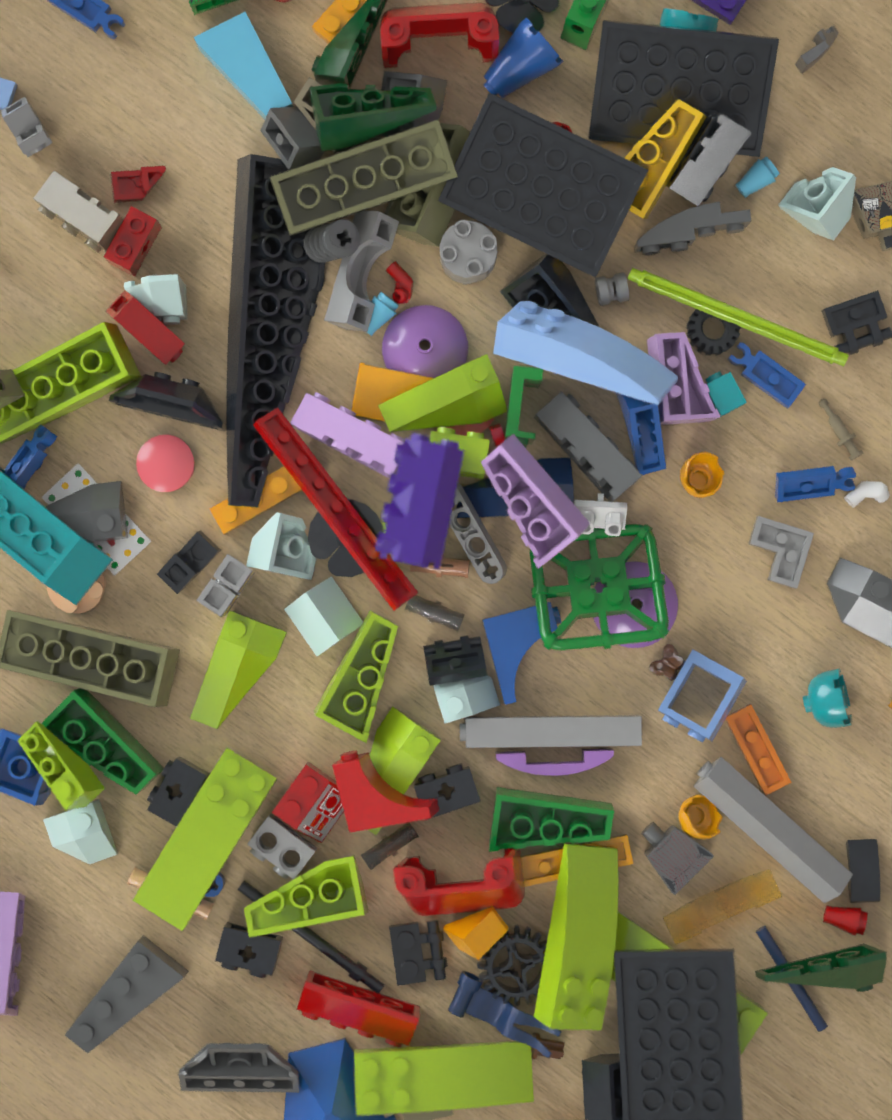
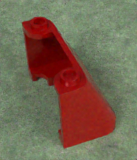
M486 3L394 7L385 11L381 17L380 34L383 68H398V60L401 55L411 53L410 39L467 35L468 49L479 51L482 55L483 63L493 62L498 56L499 26L494 10Z
M504 849L503 857L492 859L487 863L484 869V879L437 883L436 869L424 867L420 861V856L405 857L393 868L397 890L412 911L421 916L482 911L490 907H494L495 910L514 908L522 902L525 896L520 849Z

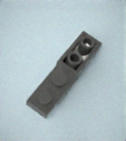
M720 202L693 207L677 213L651 228L636 242L634 249L635 252H643V255L658 254L660 249L671 248L672 252L685 251L689 249L688 246L694 243L696 233H698L699 237H708L715 235V231L727 230L728 234L744 231V228L752 221L750 210L721 213Z

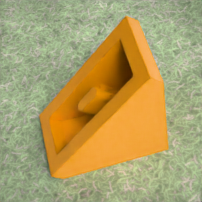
M490 907L444 925L443 930L459 950L479 960L508 931V926L495 908Z

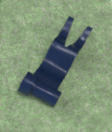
M462 971L457 982L459 984L458 989L448 1008L451 1014L463 1018L465 1013L483 1020L494 1026L505 1037L527 1044L547 1058H550L552 1052L537 1038L518 1029L513 1024L540 1028L558 1037L562 1032L561 1030L548 1028L534 1018V1015L520 1011L510 1002L504 1004L502 996L494 999L492 992L486 991L481 987L483 980H480L475 974Z

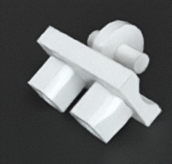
M598 493L597 501H574V505L590 523L582 534L589 535L593 532L594 528H603L608 536H619L621 531L625 530L627 503L604 501V493Z

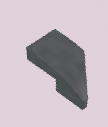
M831 26L826 31L822 29L817 32L813 39L817 46L801 55L795 64L801 74L818 62L833 44L839 33L835 26Z

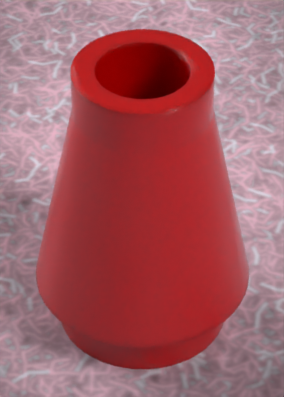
M826 905L823 922L853 936H856V934L864 935L868 912L861 911L860 907H834Z

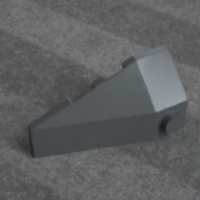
M122 481L92 484L45 506L81 537L91 542L128 538Z

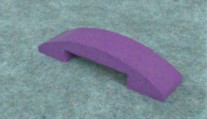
M611 748L582 749V761L526 763L525 751L495 752L496 760L513 769L536 775L558 776L579 773L594 768L612 758L614 750Z

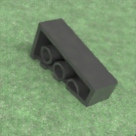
M561 391L536 413L534 418L601 493H604V497L609 502H613L642 475L638 472L636 466L618 451L617 445L598 430L600 427L589 415L585 416L578 409L580 404L571 394L566 396Z
M143 935L66 1032L65 1036L88 1054L181 981L189 971Z

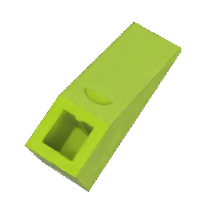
M39 721L35 722L17 740L66 811L87 807L105 789L91 767Z

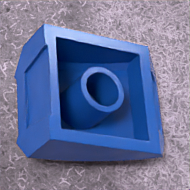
M1 729L0 792L34 806L43 805L51 794V789L17 741L22 735Z

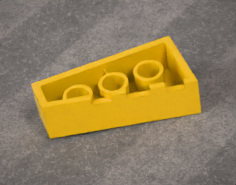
M678 99L624 157L648 169L629 211L643 219H648L707 117L705 114Z

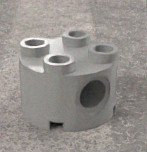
M460 220L444 233L440 243V263L445 274L453 281L462 284H472L486 279L493 271L497 259V240L486 226L472 220Z

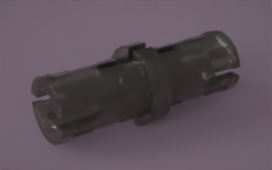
M418 595L410 599L405 607V610L427 618L430 623L437 622L455 631L459 630L465 614L442 606V602L436 600L435 603Z
M407 822L389 836L386 834L382 836V841L365 853H362L361 857L372 870L391 855L394 857L398 855V850L415 838H418L419 835L410 822Z

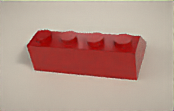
M311 970L308 973L297 1010L302 1011V1015L306 1018L318 1020L321 1017L330 1020L329 1024L336 1028L346 1029L348 1026L357 1029L358 1034L367 1038H374L375 1035L385 1038L387 1044L395 1047H402V1044L410 1045L420 1017V1006L381 993L377 994L372 990Z

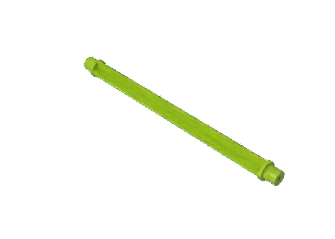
M632 267L627 278L637 283L639 287L670 297L675 301L727 322H732L742 328L794 349L801 350L830 364L836 363L844 367L849 355L838 351L839 348L806 337L801 333L649 273L646 270L640 271Z

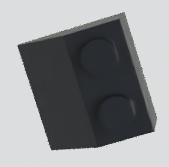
M619 1053L600 1054L582 1060L585 1120H623Z

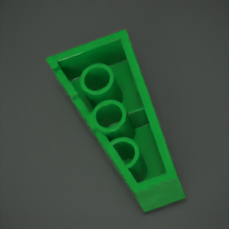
M81 688L73 690L41 723L89 766H93L103 772L104 776L135 795L143 791L164 769L88 690Z
M497 787L489 839V852L508 848L523 849L528 846L538 845L553 846L558 843L568 842L582 843L610 840L614 816L613 805L608 802Z

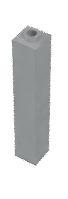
M639 715L465 717V724H460V741H466V748L642 746V719Z
M722 757L712 764L708 761L700 768L697 773L700 778L693 787L824 904L841 895L853 875L847 868Z

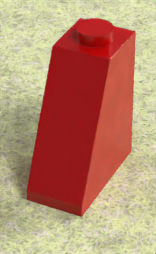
M125 290L105 311L163 364L166 365L169 361L171 363L175 362L182 354L183 350L181 348L185 343Z

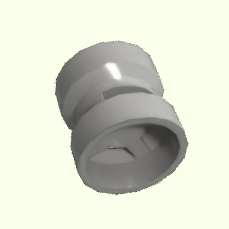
M624 272L617 273L611 278H606L605 276L595 278L596 294L600 306L609 305L611 301L615 300L619 302L629 301L628 283Z

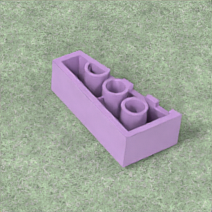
M317 392L313 396L308 393L305 394L290 422L294 428L389 479L391 473L397 474L399 464H395L394 461L397 443L403 444L405 439L394 433L389 435L381 431V427L366 419L363 422L355 418L356 413L343 406L337 409L329 404L330 399Z
M0 892V1015L18 1016V1005L12 1004L13 997L19 991L20 979H18L17 973H14L21 961V944L16 943V939L23 934L25 895L16 892Z

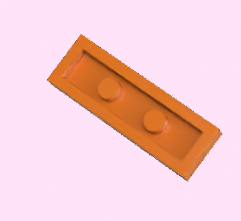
M748 704L729 714L725 720L763 794L766 796L792 783L753 706Z

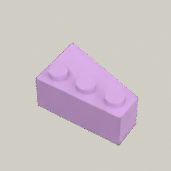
M685 332L660 333L647 339L648 355L678 376L676 384L658 405L660 424L710 422L720 418V414L714 408L709 396V388L706 383L704 384L700 375L698 362Z

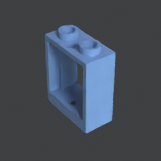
M692 649L658 711L664 714L663 721L676 728L680 724L690 729L688 735L703 743L706 738L713 742L747 681L744 677ZM695 666L731 685L706 729L671 710Z

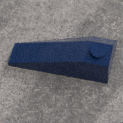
M541 458L536 460L574 504L571 458ZM489 478L463 487L480 518L510 517L507 512L508 506L502 496L498 495ZM461 502L457 504V508L463 506ZM459 512L457 518H470V516L465 512Z

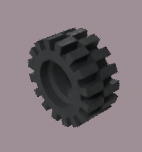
M696 309L691 314L686 329H688L686 334L687 338L691 340V346H695L697 348L696 351L699 353L705 352V355L708 356L712 354L716 356L728 351L739 338L741 327L732 322L717 318L724 325V333L718 339H710L703 332V323L708 318L717 317Z

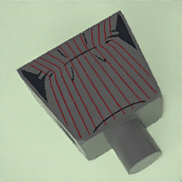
M652 822L641 833L651 844L644 852L645 856L674 895L714 857L711 852L674 825L663 832Z

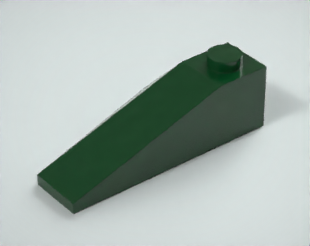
M367 0L325 47L322 56L317 55L312 66L316 82L321 85L345 83L349 84V89H351L388 0Z
M345 83L310 87L316 132L322 151L352 147L437 110L431 88L395 86L390 91L377 90L376 85H366L365 89H349V84Z
M863 943L757 970L755 974L756 977L765 982L856 989L857 992H863L873 989L874 984L883 982L887 954L883 950Z

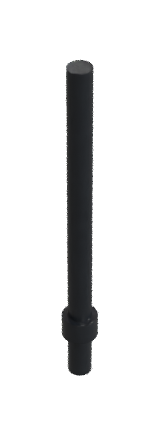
M245 880L238 888V891L253 902L265 896ZM307 926L291 929L349 972L348 976L357 983L361 981L377 994L383 989L385 984L367 972V967L359 961L357 963L352 961Z

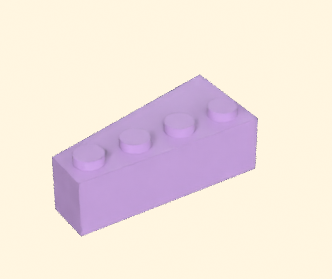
M514 434L481 461L496 492L506 502L510 518L512 520L515 519L520 528L526 547L529 546L535 558L533 560L537 568H540L579 537L590 525L589 521Z

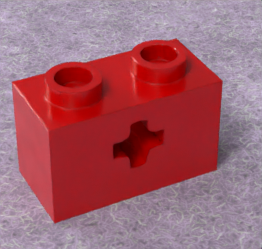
M131 206L108 247L104 258L109 264L135 277L162 226L157 219Z

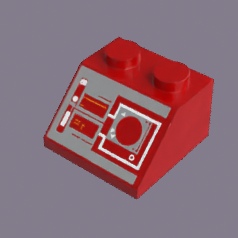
M310 762L306 763L272 811L274 815L295 830L320 843L324 841L344 812L336 781Z

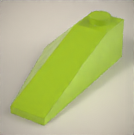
M392 706L376 730L370 759L382 779L398 792L405 794L441 741V738ZM382 827L368 830L377 835Z

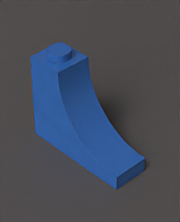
M615 392L623 413L634 463L638 472L644 475L666 469L658 405Z
M548 602L551 632H554L557 629V624L561 623L558 607H552L551 602ZM536 606L482 620L505 705L517 702L515 696V677L518 666L527 650L541 638Z

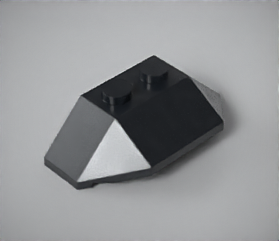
M154 372V376L145 374L109 397V402L114 405L223 432L226 430L224 421L207 393L199 387V382L182 379V383L171 381L172 376L168 374Z

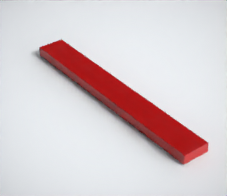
M276 408L255 421L253 426L392 610L395 611L415 597L418 591L396 562L393 561L390 554H388L387 559L380 558L381 552L375 550L377 537L280 409Z

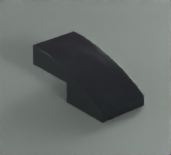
M200 530L178 553L173 555L157 575L176 594H179L217 556L221 549Z
M877 839L847 840L848 868L853 874L848 882L850 903L880 902V867Z

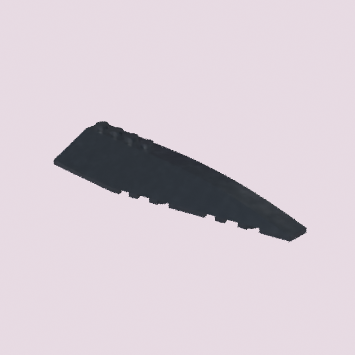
M254 154L242 157L237 162L227 349L226 436L228 505L258 507L268 474L267 467L270 456L274 454L253 424L276 408H279L283 413L285 405L289 403L301 362V351L303 344L307 342L309 335L307 331L311 317L315 315L317 308L316 300L319 292L322 291L325 276V263L312 260L305 252L304 237L309 230L289 235L270 177L290 170L279 158Z

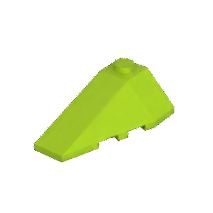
M487 354L378 405L390 432L481 424L507 412L500 382Z
M229 610L190 719L218 729L276 660L287 632Z
M355 856L325 861L244 908L249 937L361 916L369 912L364 884Z

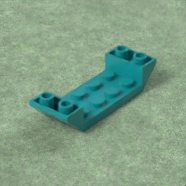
M0 467V548L44 585L77 605L113 559L93 542L81 537L4 473L5 470Z

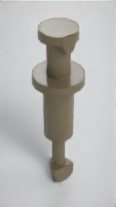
M821 399L819 405L827 412L829 416L828 422L840 439L837 444L839 446H846L851 454L849 457L851 461L861 456L863 451H859L852 441L856 435L848 432L840 417L833 414L828 406L829 402L826 399Z

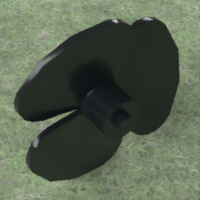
M485 0L490 6H500L496 11L497 22L512 34L525 18L533 24L532 26L537 31L543 28L544 17L534 6L544 12H552L559 5V0Z
M348 499L376 537H378L379 532L384 533L383 525L378 515L368 505ZM317 512L310 523L308 533L312 555L321 560L331 556L328 561V569L335 576L354 577L364 573L321 514Z

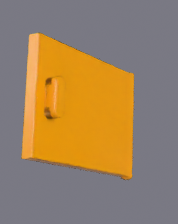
M360 363L351 411L356 413L355 416L385 421L378 407L379 404L433 378Z

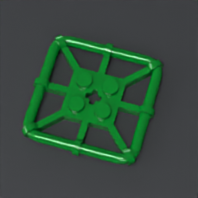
M648 524L625 525V530H622L619 536H608L605 533V529L594 528L591 534H581L574 541H588L590 559L570 561L560 553H557L550 559L566 571L568 585L545 586L543 565L537 568L533 560L535 556L530 549L529 554L534 586L531 589L532 598L536 602L539 633L544 642L543 646L549 651L551 649L564 651L593 647L611 649L613 645L664 639L669 633V617L663 586L666 584L665 575L661 574L656 538L652 532V527ZM637 535L619 556L598 558L596 539ZM645 541L650 576L627 579L625 563ZM595 582H601L606 587L602 589V593H597L596 589H591L590 586L594 585ZM652 588L657 621L652 620L631 604L629 590ZM570 596L572 611L558 628L551 633L547 598ZM627 614L647 630L610 634L607 616ZM599 618L601 635L561 639L578 619Z

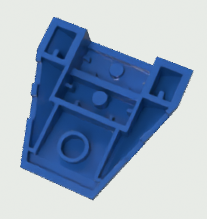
M346 1038L288 1054V1062L298 1071L300 1088L299 1093L286 1092L284 1120H396L394 1114L386 1118L384 1114H356L354 1051Z

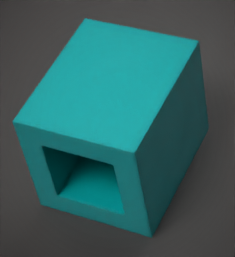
M721 371L705 379L710 391L708 392L720 417L747 403L731 372L722 375Z

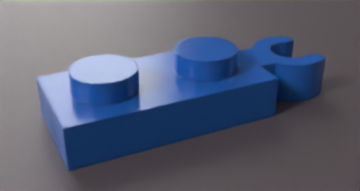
M47 0L95 33L101 26L105 34L111 39L117 38L116 34L110 30L112 24L117 23L122 27L125 26L120 16L116 14L108 15L112 9L102 0Z
M740 342L737 348L743 352V358L738 359L731 354L728 357L729 362L735 366L742 365L745 367L741 374L744 378L788 409L806 384L759 350L753 356L750 348L745 343Z
M39 425L34 432L33 439L31 441L25 440L4 469V473L25 489L26 483L34 472L41 467L43 460L47 456L44 452L45 449L55 442L57 436L43 425Z
M834 466L776 473L775 497L777 502L833 496L835 495V489L851 491L855 489L853 479L849 478H856V473L853 467H845L836 472Z

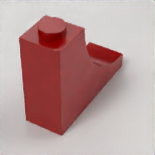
M357 750L345 752L340 755L341 759L332 764L349 833L430 819L440 810L437 799L413 798L398 792L388 785L376 771L369 753L358 754Z

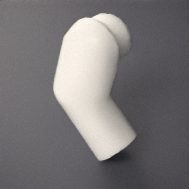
M863 481L848 493L844 499L854 508L866 497L874 498L879 503L885 502L889 498L890 493L888 487L882 482Z

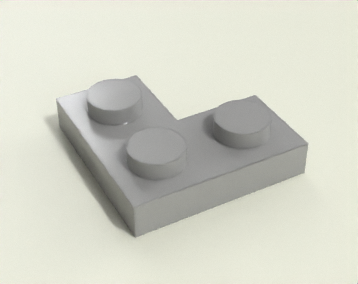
M757 516L748 544L776 553L768 581L797 589L814 533Z

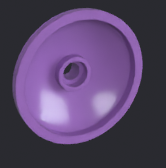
M420 305L402 311L390 322L383 337L382 355L387 369L432 377L434 379L466 363L468 341L462 325L451 313L436 306ZM426 340L431 346L428 350H422L419 344Z
M634 561L625 563L627 579L650 576L647 563ZM665 575L666 584L663 586L669 617L668 631H670L677 616L678 598L672 582ZM597 582L594 589H596L597 593H602V589L606 586L601 584V582ZM652 588L629 590L631 603L634 599H639L642 603L639 610L652 620L657 621ZM627 614L607 616L610 634L647 630ZM593 617L596 626L600 630L599 618ZM661 638L651 642L622 644L620 646L642 648L658 642Z

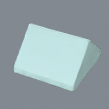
M332 576L305 592L284 609L316 656H319L354 632L363 623Z

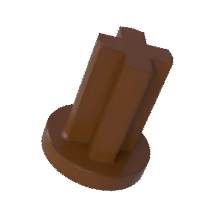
M534 1032L532 1034L552 1052L550 1058L561 1059L563 1057L564 1042L540 1038V1033ZM531 1047L533 1060H536L537 1056L546 1057Z

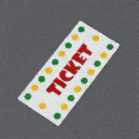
M76 464L42 496V499L49 505L89 485L97 483L80 464ZM127 515L128 538L93 542L113 559L107 567L113 575H116L151 542Z

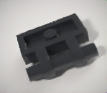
M878 290L822 310L830 337L841 334L843 336L844 342L834 346L839 348L838 351L853 355L858 353L861 348L870 345L876 347L882 345L884 340L892 338L891 328L887 327L880 330L877 323L888 318ZM866 326L868 334L855 338L853 330Z
M468 635L461 636L460 640L449 642L438 640L434 641L432 645L423 646L430 686L488 676L480 636L469 638Z
M438 920L427 921L428 932L420 933L418 922L389 926L397 986L426 982L425 970L428 969L434 970L435 980L446 979L445 967L448 965L447 958L443 957L441 941L444 940L443 931L439 929ZM430 943L432 958L423 959L421 944Z

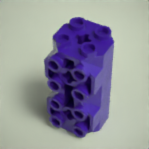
M412 433L411 439H405L403 444L397 443L394 461L395 464H399L397 474L391 473L388 484V491L393 493L391 503L385 502L381 520L386 522L384 533H378L375 550L381 552L380 558L387 559L388 554H392V559L395 562L428 568L430 562L434 563L435 570H440L464 451L459 449L458 442L442 439L441 444L430 442L429 436Z

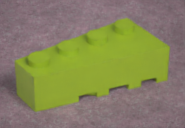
M371 610L369 611L314 710L315 716L365 743L368 740L387 663L389 662L398 629L395 623Z

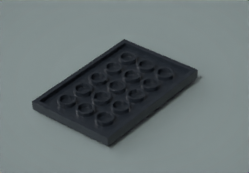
M603 20L588 139L637 144L679 99L707 116L706 119L714 109L752 132L736 155L760 157L779 38Z
M489 93L454 167L458 177L446 182L438 201L596 278L648 169Z
M734 949L615 950L614 961L623 1120H744Z

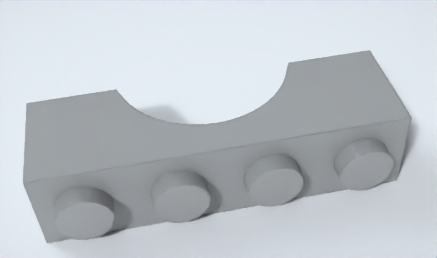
M364 210L355 213L352 222L359 230L360 245L355 253L341 260L324 321L346 330L367 332L375 304L367 294L368 274L376 259L392 248L399 221L380 211Z

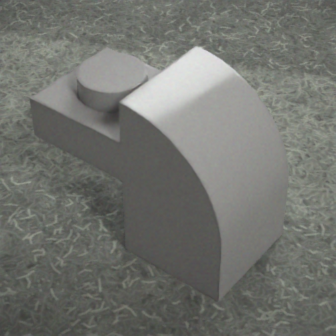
M26 97L1 110L4 121L15 136L19 148L27 157L53 143Z

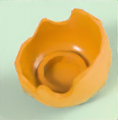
M703 451L693 454L683 463L680 470V480L688 494L696 498H705L714 495L721 488L724 470L720 467L718 463L719 458L716 455Z
M693 795L682 803L678 818L682 830L689 837L704 840L712 838L721 832L718 827L723 816L719 813L718 808L704 795Z

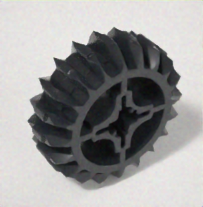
M514 925V934H509L508 930L504 937L500 938L489 949L490 951H487L481 957L486 959V961L477 963L478 969L486 970L479 974V979L483 981L490 979L484 985V989L489 991L495 987L492 997L497 999L503 993L504 1004L509 1002L510 997H514L515 1006L520 1005V997H525V1002L531 1004L530 994L534 993L536 998L538 995L547 940L538 943L542 936L540 932H536L531 938V928L528 926L525 928L524 933L520 934L519 925ZM514 943L527 944L537 954H521L517 951ZM506 946L508 951L507 959L499 963L498 967L492 968L496 954ZM512 952L515 954L516 959H519L520 963L521 961L524 962L521 964L520 970L522 978L519 977L518 971H515L514 968L512 970L509 968L513 966ZM541 962L537 977L530 984H527V971L535 967V964ZM511 976L516 979L519 987L507 986L500 982L497 977Z

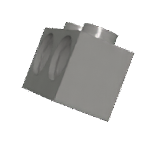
M272 813L266 818L247 844L252 848L250 850L252 855L263 862L265 859L275 865L273 870L285 879L289 876L295 879L317 849V847ZM266 832L274 834L277 839L276 845L273 847L265 846L262 843V834ZM288 850L298 852L300 862L295 865L289 864L285 860V852Z

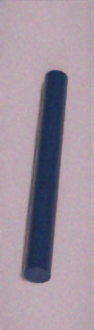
M762 926L757 929L758 937L775 964L788 963L767 927ZM788 984L817 1031L820 1032L828 1027L827 1023L803 985Z

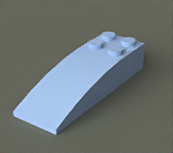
M520 301L497 323L493 354L656 405H659L678 380L676 374L629 342L600 327L566 315L558 309L549 310L539 307L532 301Z

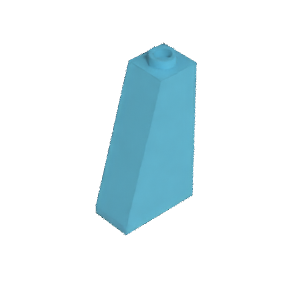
M246 12L194 37L200 52L264 120L270 108L293 107Z

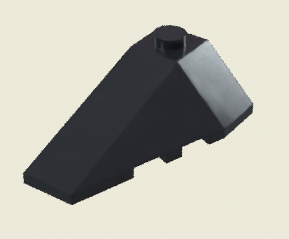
M547 254L533 262L500 291L512 307L520 301H532L539 307L549 310L558 309L566 315L599 327L569 269L562 261Z

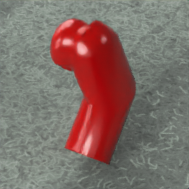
M395 261L386 269V272L395 281L392 298L397 304H406L412 297L414 282L410 275Z

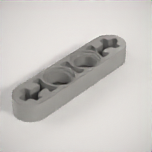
M458 483L454 503L457 505L461 502L463 506L458 507L451 513L449 524L482 581L488 584L497 583L505 576L507 566L463 487ZM459 512H465L470 516L471 523L468 527H463L458 523L457 515ZM479 537L484 541L485 549L483 552H477L472 548V538ZM490 552L491 556L481 562L479 558L484 557ZM489 564L491 566L496 565L498 567V570L495 572V574H488L487 569L490 567Z

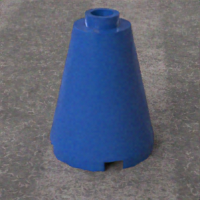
M527 18L520 22L483 76L487 80L483 86L489 93L495 96L499 94L504 98L564 62Z

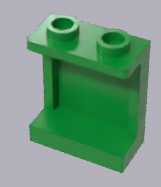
M514 365L511 375L504 436L505 440H507L514 434L527 449L528 445L533 444L536 433L519 431L523 386L539 388L542 382L543 369Z

